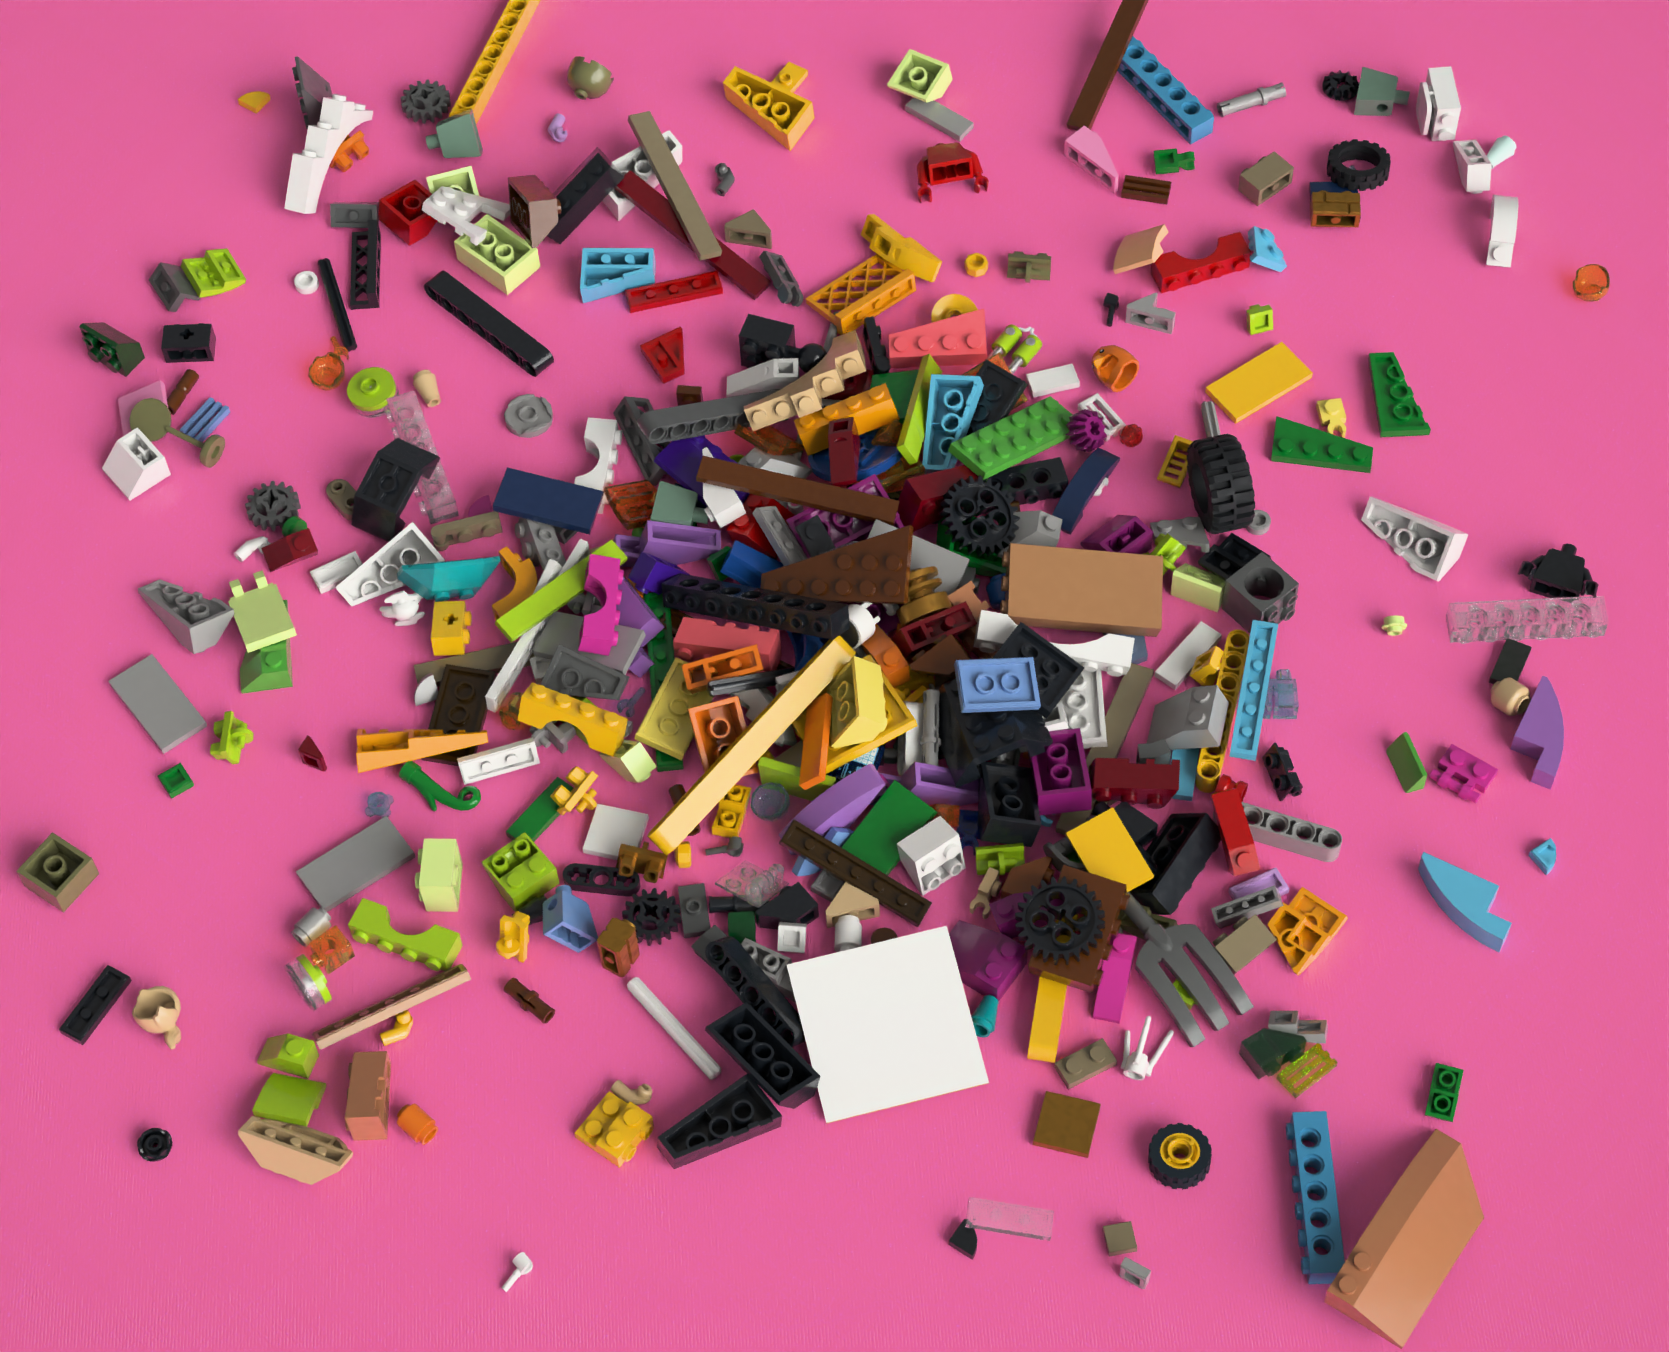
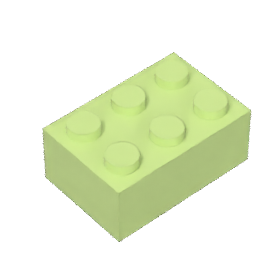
M488 214L474 224L487 230L485 239L477 246L470 242L471 237L465 233L454 241L457 260L506 295L510 294L540 268L538 249L531 248L523 238Z

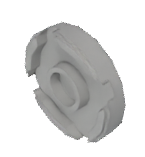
M526 394L510 401L504 413L506 426L512 434L519 437L532 438L543 434L549 429L553 421L551 404L541 396L540 398L535 397L534 394Z

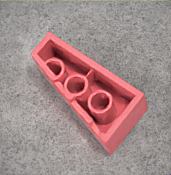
M984 308L888 335L890 368L920 367L922 357L928 354L932 356L938 366L983 364L987 358Z
M683 617L673 640L675 656L687 661H697L757 644L764 669L757 673L777 670L782 657L779 629L770 628L769 632L760 631L759 626L749 625L748 629H741L735 623L726 622L722 626H717L712 620Z

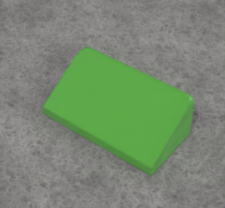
M1404 732L1387 748L1386 753L1404 792L1410 793L1424 788L1427 773L1409 734Z

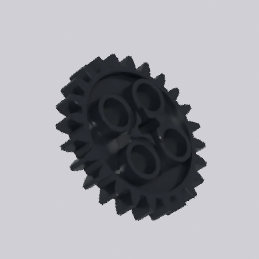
M980 475L975 480L972 476H969L966 480L961 478L956 484L954 483L943 495L945 499L940 505L944 509L939 512V515L946 517V519L941 522V525L949 527L945 535L953 534L954 537L951 543L958 540L960 542V550L966 546L968 547V554L976 550L978 557L983 553L990 556L994 552L998 554L1003 548L1005 549L1016 537L1014 533L1019 527L1014 523L1020 517L1013 515V513L1018 510V507L1010 505L1014 498H1006L1005 495L1008 490L1006 489L1001 492L999 490V482L992 486L991 478L983 482ZM960 507L964 508L966 510V513L963 512ZM992 507L997 508L996 510L989 512L985 517L980 516L967 525L962 524L963 522L969 521L973 516H979Z
M1063 876L1061 883H1057L1056 879L1052 877L1050 885H1047L1044 880H1041L1040 889L1032 885V896L1027 893L1023 894V899L1026 903L1018 902V909L1021 912L1015 913V919L1019 921L1015 926L1016 931H1022L1018 937L1019 941H1026L1024 944L1025 950L1034 948V958L1041 953L1043 954L1044 963L1047 962L1049 957H1053L1054 965L1058 964L1059 958H1063L1065 964L1069 965V957L1073 956L1079 962V953L1082 952L1089 956L1088 946L1092 948L1098 947L1097 941L1094 938H1103V932L1099 929L1105 928V921L1100 920L1105 917V911L1098 910L1102 907L1101 900L1094 901L1096 898L1095 891L1087 894V884L1078 888L1077 879H1074L1071 884H1067L1065 876ZM1054 899H1061L1064 901V903L1060 906H1053L1050 904V902ZM1040 907L1046 908L1047 911L1040 910ZM1083 914L1087 918L1079 922L1075 921L1073 916ZM1037 920H1045L1048 923L1042 928L1034 925ZM1073 930H1075V931H1077V932H1081V933H1080L1079 935H1077L1076 933L1073 932ZM1060 935L1070 937V940L1065 943H1060L1056 939Z

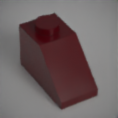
M309 528L285 536L261 548L270 572L318 555V549Z

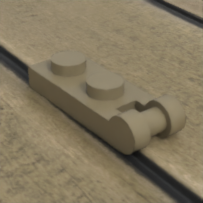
M493 511L436 525L431 529V536L436 550L444 551L449 545L461 542L466 543L482 537H491L503 531L499 514Z

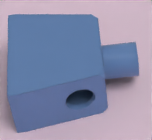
M561 885L555 889L556 894L543 903V935L579 953L596 942L598 935L587 902L572 895L570 886Z

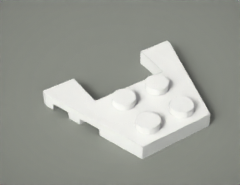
M441 186L423 202L422 211L442 224L448 222L455 227L454 232L460 236L465 233L471 237L470 242L477 246L485 239L487 230L470 223V221L480 212L504 221L510 215V205Z

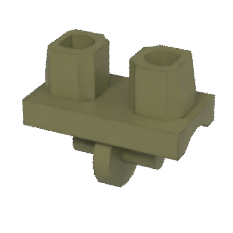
M1015 251L1013 254H1008L1007 278L1025 279V283H1030L1031 279L1050 281L1051 256H1048L1047 253L1026 255L1023 252Z

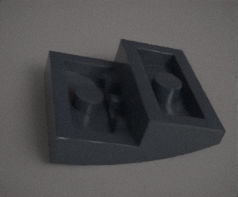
M1231 533L1219 547L1214 544L1210 548V552H1206L1199 559L1198 564L1226 581V579L1263 551Z

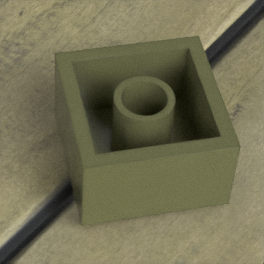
M53 832L16 871L24 887L63 913L99 875L91 857Z

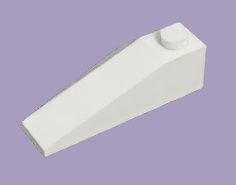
M1369 497L1361 519L1376 535L1384 539L1394 549L1395 553L1402 556L1414 571L1436 581H1440L1460 558L1468 537L1467 533L1374 497Z
M412 522L335 588L351 606H355L405 586L404 583L397 579V572L401 565L444 562L445 559Z

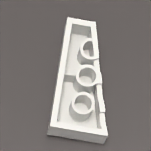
M668 130L662 135L679 166L682 163V145L671 131ZM641 146L612 162L623 176L631 170L651 187L655 188L659 184ZM615 189L602 200L618 221L635 207L632 202Z

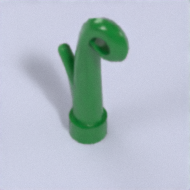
M413 761L406 762L399 772V778L408 784H412L424 796L432 811L437 810L435 800L460 811L475 808L481 800L480 790L474 786L462 788L456 798L424 773L422 768ZM467 794L473 795L470 800L464 801Z

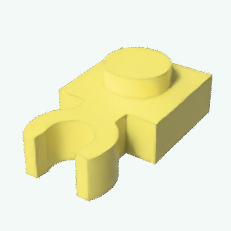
M1342 399L1317 401L1316 409L1321 426L1328 425L1327 433L1333 434V431H1339L1341 437L1345 438L1346 426L1344 423H1346V414Z

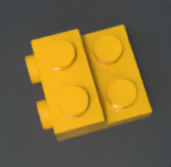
M609 1091L574 1134L575 1138L620 1168L624 1161L628 1162L631 1160L636 1152L637 1145L642 1139L646 1140L651 1135L654 1123L650 1114L632 1102L626 1103Z

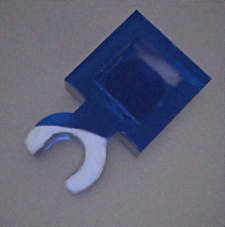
M959 809L956 832L961 838L962 852L965 846H972L973 855L975 856V847H979L977 839L980 840L978 811Z

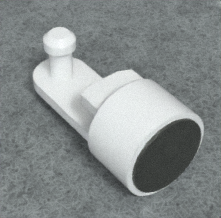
M872 603L848 605L850 629L840 636L853 649L858 648L874 634L875 624L881 620L879 616L873 618L866 609ZM882 603L889 616H893L900 608L898 604Z

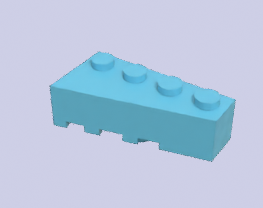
M931 374L922 471L924 474L955 467L957 458L948 450L951 443L965 437L984 387L980 376Z

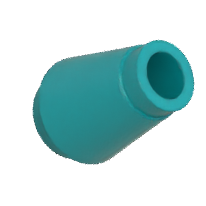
M985 995L971 1015L976 1036L988 1037L995 1030L999 1001L994 996Z

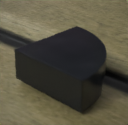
M964 1219L950 1238L949 1245L973 1260L977 1251V1235L973 1226Z

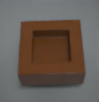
M677 385L678 406L703 402L702 387Z

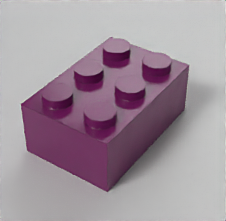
M1080 728L1049 731L1053 743L1049 746H1044L1046 752L1030 757L1028 752L1040 816L1092 810V789Z

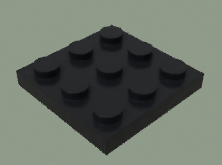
M1020 622L992 659L1033 657L1041 703L1039 710L1035 711L1047 719L1085 667Z

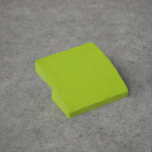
M227 248L206 250L205 256L202 258L182 259L181 268L199 298L230 291L246 282V278Z
M273 1073L266 1081L252 1109L253 1115L307 1127L313 1110L319 1107L326 1089V1083Z

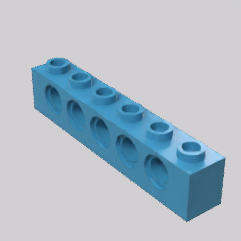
M1132 36L1117 71L1190 145L1211 134L1214 123L1212 112L1206 109L1199 102L1198 98L1192 95L1185 88L1184 84L1178 81L1171 74L1170 70L1164 67L1157 60L1156 56L1143 46L1140 40Z
M1292 1112L1290 1123H1286L1287 1140H1292V1149H1289L1290 1166H1295V1176H1292L1293 1193H1298L1299 1202H1295L1296 1220H1301L1302 1229H1298L1299 1247H1304L1305 1257H1301L1302 1274H1307L1308 1284H1331L1345 1263L1327 1112ZM1302 1141H1311L1315 1146L1307 1147L1302 1144ZM1313 1167L1318 1172L1315 1174L1308 1173L1305 1170V1168ZM1308 1194H1317L1321 1199L1317 1201L1312 1200L1308 1197ZM1311 1221H1321L1324 1224V1227H1315L1312 1225ZM1314 1248H1324L1328 1254L1320 1255L1315 1252Z

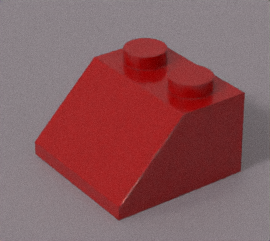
M416 180L409 182L379 199V220L409 246L426 237L437 222L436 219L422 211L423 202L432 193Z
M749 494L743 503L746 514L732 521L726 530L733 543L736 540L777 560L778 555L752 513L757 507L776 506L785 522L795 515L775 499Z

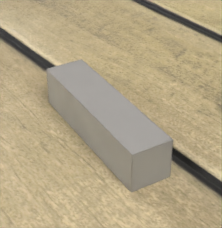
M1274 885L1213 907L1211 910L1216 925L1219 928H1223L1238 922L1244 916L1248 919L1255 914L1259 915L1284 905L1279 890Z

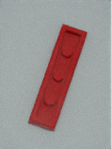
M718 271L625 290L630 313L723 294Z

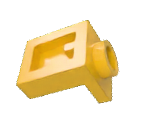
M1214 646L1196 657L1189 676L1202 686H1212L1221 667L1220 660L1224 651L1218 646Z

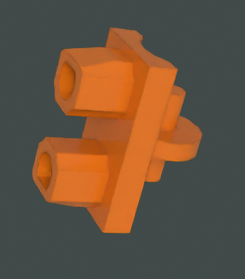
M360 130L351 137L349 135L346 136L329 165L331 168L337 166L341 171L346 172L353 166V161L349 157L350 154L354 153L359 160H362L369 154V148L364 142V134Z

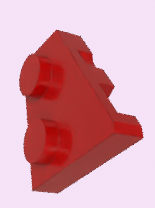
M681 326L640 345L642 354L663 384L685 374L683 330Z

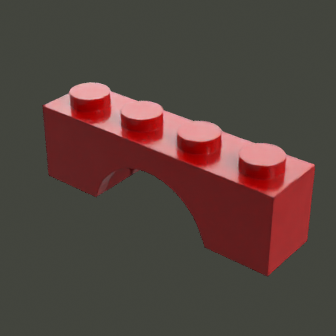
M1236 232L1219 237L1216 250L1208 257L1202 259L1184 258L1175 251L1161 254L1151 264L1150 273L1161 293L1175 291L1188 285H1195L1205 280L1219 278L1223 275L1249 268L1251 251L1241 232Z

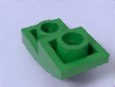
M1439 1063L1435 1064L1424 1116L1453 1122L1463 1069Z

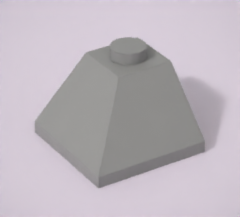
M779 446L754 447L738 462V464L806 479L812 473L808 466Z
M1041 510L1013 513V515L1020 517V519L1014 523L1019 529L1014 533L1016 537L1010 543L1057 546L1062 519ZM1009 545L1005 549L1003 548L997 556L1002 558L1003 552H1007Z

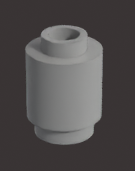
M312 907L294 925L295 929L291 934L302 946L313 945L332 926L329 922L331 916L321 907L319 909Z

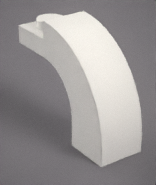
M1493 195L1489 218L1491 219V229L1486 265L1511 268L1518 220V197Z

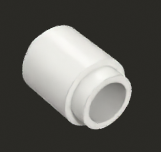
M853 915L839 917L838 922L835 924L834 950L840 952L861 947L862 925L859 918Z

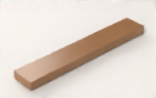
M459 964L313 1032L314 1040L321 1050L471 980L470 974L463 964Z

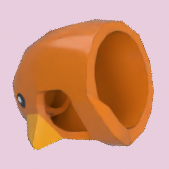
M1116 345L1101 346L1092 356L1091 365L1095 376L1113 392L1123 391L1137 376L1139 361L1124 348Z

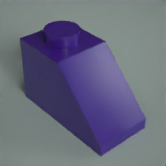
M642 551L628 578L636 583L635 588L645 594L651 591L660 595L662 593L661 583L679 573L690 574L676 564Z

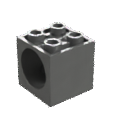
M1261 552L1226 579L1222 609L1249 633L1251 632L1252 620L1277 624L1283 620L1288 621L1295 613L1299 583L1266 554ZM1253 596H1265L1270 598V600H1261Z

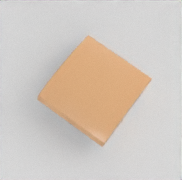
M1165 224L1125 236L1115 256L1114 273L1118 274L1154 263L1163 253L1159 243L1168 234Z

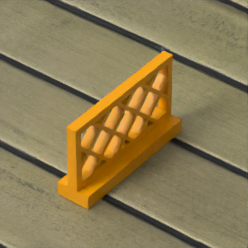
M876 254L805 298L806 304L833 323L837 328V333L843 335L863 325L866 317H876L915 292V275L910 269L903 271ZM877 263L884 266L882 269H871ZM896 275L892 279L886 280V276ZM856 276H866L865 280H853ZM882 276V280H869V277ZM839 287H847V291L834 292ZM851 287H864V291H851ZM868 287H878L873 291H868ZM850 298H860L854 303H849ZM829 299V303H818L816 301ZM833 299H846L845 303H833ZM831 310H841L835 315L831 313Z

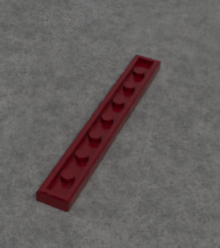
M631 170L625 174L622 181L614 189L695 252L668 199ZM716 238L722 249L721 256L705 259V261L755 300L770 286L771 281Z

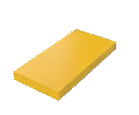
M1280 342L1205 388V393L1236 424L1311 379L1313 372L1283 342Z

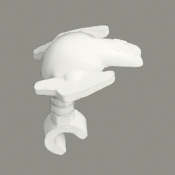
M405 591L394 593L384 601L385 603H392V606H382L379 609L382 612V616L398 620L395 622V626L416 624L425 615L424 612L417 613L419 609L418 603L423 597L416 592L414 594H407Z

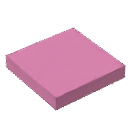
M161 380L118 398L123 436L132 431L129 421L130 414L134 406L141 400L148 398L161 400L168 407L165 384Z

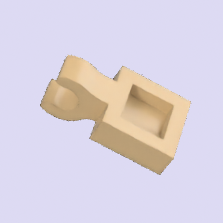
M989 867L978 888L977 896L970 903V913L973 914L977 907H983V919L989 917V902L992 896H998L1002 886V882L999 881L998 870Z

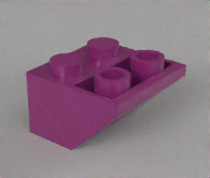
M1117 515L1081 541L1080 545L1085 550L1143 554L1152 549L1153 531L1137 516Z

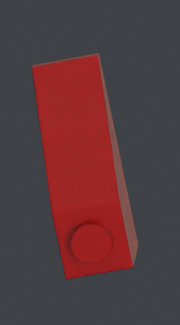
M1233 788L1210 794L1228 871L1233 876L1261 870L1238 789Z

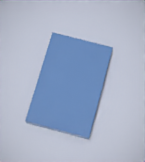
M1033 657L955 661L954 667L961 713L1039 710L1041 707Z

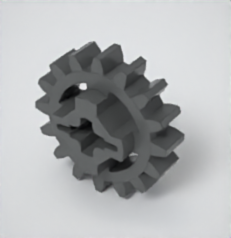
M426 80L425 84L417 81V86L410 84V90H404V96L400 98L403 113H406L408 119L413 117L415 123L419 119L422 120L423 124L429 119L433 123L435 117L442 119V113H448V107H451L449 91L446 90L445 85L439 86L438 81H435L433 84H430L429 80Z
M271 481L270 486L262 483V489H253L254 496H247L248 503H245L249 521L252 520L255 527L261 525L263 531L267 527H271V530L275 531L276 526L282 528L289 518L299 516L298 509H301L298 494L293 491L291 485L285 487L284 482H281L278 486L275 485L274 481Z

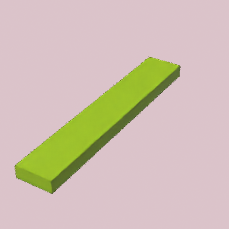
M930 354L922 357L897 444V449L910 465L918 462L925 436L931 374L942 375V370Z
M612 539L591 553L620 559V566L628 559ZM590 555L495 621V625L511 643L585 591V570Z

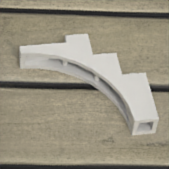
M333 94L332 97H323L320 121L317 122V125H308L305 148L302 150V153H293L284 209L303 214L316 213L323 181L338 147L356 126L365 121L372 120V110L365 109L366 105L346 100L347 96Z

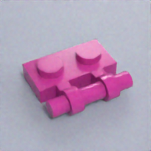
M1451 744L1438 763L1437 768L1444 772L1433 769L1429 778L1438 782L1437 785L1445 789L1447 787L1458 793L1459 798L1477 803L1481 794L1474 791V788L1484 793L1497 775L1498 769ZM1455 777V778L1459 779L1460 781L1464 782L1465 784L1463 785V784H1461L1460 782H1458V781H1456V780H1454V779H1452V778Z

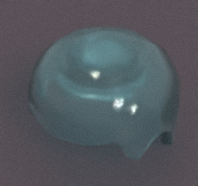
M768 782L758 786L752 793L750 807L759 819L774 822L782 819L788 813L790 796L781 784Z

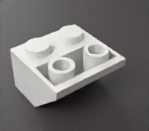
M138 427L116 441L102 467L104 473L129 501L171 475L165 457Z
M941 816L897 843L900 861L922 896L931 890H935L939 885L958 875L966 868L959 834Z

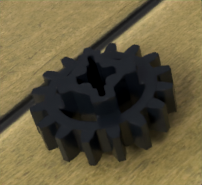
M656 888L652 889L651 894H647V891L643 889L642 896L632 895L633 903L626 901V910L622 911L623 919L635 925L638 943L645 939L647 946L651 945L652 940H656L660 945L662 944L661 938L665 937L670 940V932H678V923H681L680 906L676 904L674 896L667 897V891L664 890L659 895ZM638 911L639 914L636 916V920L634 921L635 914ZM669 913V919L665 922L664 920L668 918L667 914Z

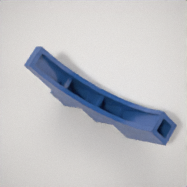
M735 540L724 559L720 572L742 585L760 588L761 575L763 573L784 567V565ZM787 631L794 648V672L801 670L828 639Z

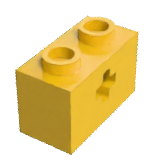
M465 601L434 602L431 631L434 656L465 655V646L470 644V631L467 629V626L472 625L471 611L466 610Z

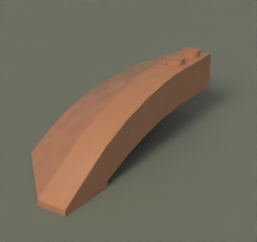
M1435 1129L1380 1206L1326 1293L1324 1301L1326 1304L1400 1349L1404 1347L1453 1265L1484 1220L1482 1208L1460 1142Z

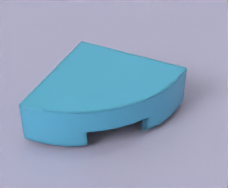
M1551 838L1531 850L1528 855L1545 875L1553 869L1556 862V846Z

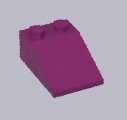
M961 920L957 922L949 933L962 983L983 996L991 995L1000 1001L1027 964L1028 950H1025L1023 945L1005 934Z

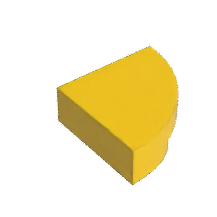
M255 91L238 98V103L240 106L257 114L271 98L270 94L266 92Z

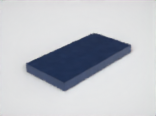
M507 467L493 503V511L590 535L604 491Z

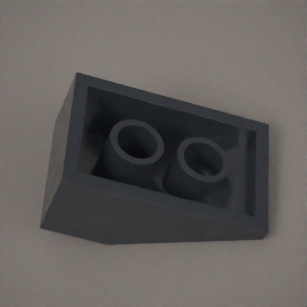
M992 762L979 764L981 776L978 789L980 840L1003 844L1023 843L1026 847H1032L1040 830L1041 820L1031 768Z

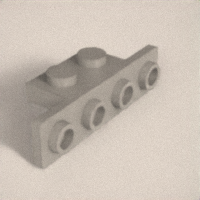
M519 518L518 523L515 524V535L520 539L523 556L526 559L530 558L534 567H539L541 564L543 570L549 559L557 561L563 567L566 560L553 525Z

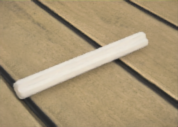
M634 977L627 983L628 990L704 1074L711 1080L720 1075L721 1067L640 978Z

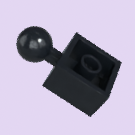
M748 314L739 334L741 366L747 368L772 359L798 358L800 369L807 373L827 354L826 350L816 343L806 344L801 349L796 348L794 325Z

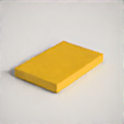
M1113 807L1066 833V837L1088 873L1126 884L1127 892L1154 878L1152 871Z

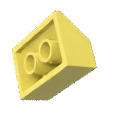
M853 656L826 687L827 693L833 697L830 737L831 747L834 748L873 741L887 726L881 665Z

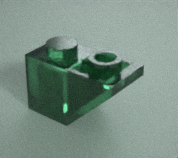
M1263 1028L1241 1041L1239 1054L1255 1076L1260 1079L1265 1075L1268 1077L1274 1075L1280 1070L1282 1065L1289 1061L1293 1063L1299 1060L1304 1055L1307 1040L1304 1036Z

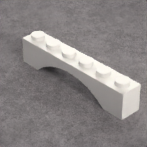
M981 610L973 647L979 648L980 651L986 653L998 651L1018 625L1007 614ZM1109 633L1097 640L1081 644L1050 643L1085 667L1084 671L1095 672L1097 669L1107 672L1108 675L1119 677L1126 675L1130 669L1135 638Z

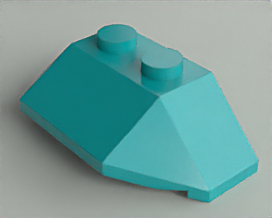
M500 556L401 565L397 572V579L426 600L435 599L436 602H443L453 597L465 600L473 598L478 593L501 559Z

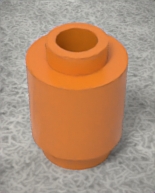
M416 1103L403 1106L397 1114V1125L415 1142H421L423 1145L427 1144L438 1132L435 1120Z

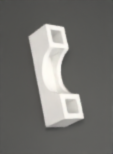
M588 417L584 434L586 452L594 455L599 461L593 470L587 474L575 477L574 484L604 491L597 513L603 514L605 504L608 505L610 501V490H608L609 484L614 482V470H612L613 464L617 465L618 450L616 448L617 445H621L622 430L618 429L617 420Z

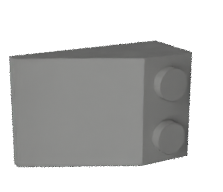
M1218 685L1192 687L1160 702L1154 708L1147 743L1165 739L1170 750L1220 747L1229 702Z

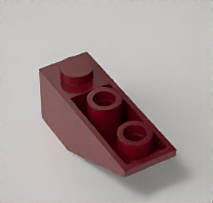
M854 417L829 421L828 444L831 485L848 486L852 483H857L861 441Z

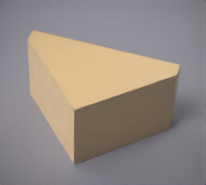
M845 882L825 911L827 928L835 927L838 918L844 915L856 916L860 921L880 917L878 899Z

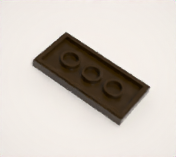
M446 664L428 729H442L444 734H455L458 730H466V733L482 731L488 711L485 696L497 677L496 672ZM478 745L421 759L423 761L459 766L457 758L477 753Z

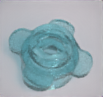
M383 792L370 794L367 801L368 807L365 809L366 815L369 817L374 815L381 816L382 818L385 816L389 817L391 815L390 805L394 802L393 797Z

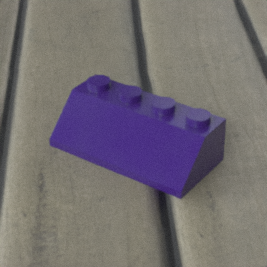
M705 435L672 441L655 457L654 462L685 489L696 492L698 500L707 507L703 499V483L696 481L703 456L702 449L707 447L713 458L733 463L737 462L730 459L722 452L721 448L706 439ZM734 490L743 505L750 493Z

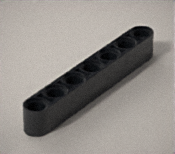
M442 270L424 284V289L432 300L533 377L539 375L554 362L551 352L545 346L446 271Z

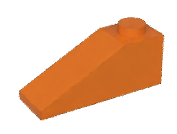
M875 624L874 634L861 644V647L866 655L870 654L875 662L881 665V671L893 688H896L910 681L909 664L896 644Z
M757 644L681 665L687 689L691 694L707 690V684L711 680L754 674L764 670Z

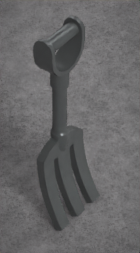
M1090 815L1086 818V822L1096 816ZM1066 836L1054 844L1048 842L1043 846L1045 855L1052 858V865L1060 873L1063 865L1087 872L1082 863L1070 861L1065 857L1075 851ZM1130 892L1126 893L1130 895L1126 910L1123 911L1144 934V939L1146 940L1138 954L1135 969L1163 1004L1190 1047H1195L1204 1041L1205 1037L1182 997L1158 963L1162 962L1179 981L1214 1031H1219L1228 1025L1229 1021L1206 981L1184 951V946L1189 949L1206 969L1238 1015H1243L1254 1007L1225 961L1196 925L1181 924L1164 929L1161 924H1157Z

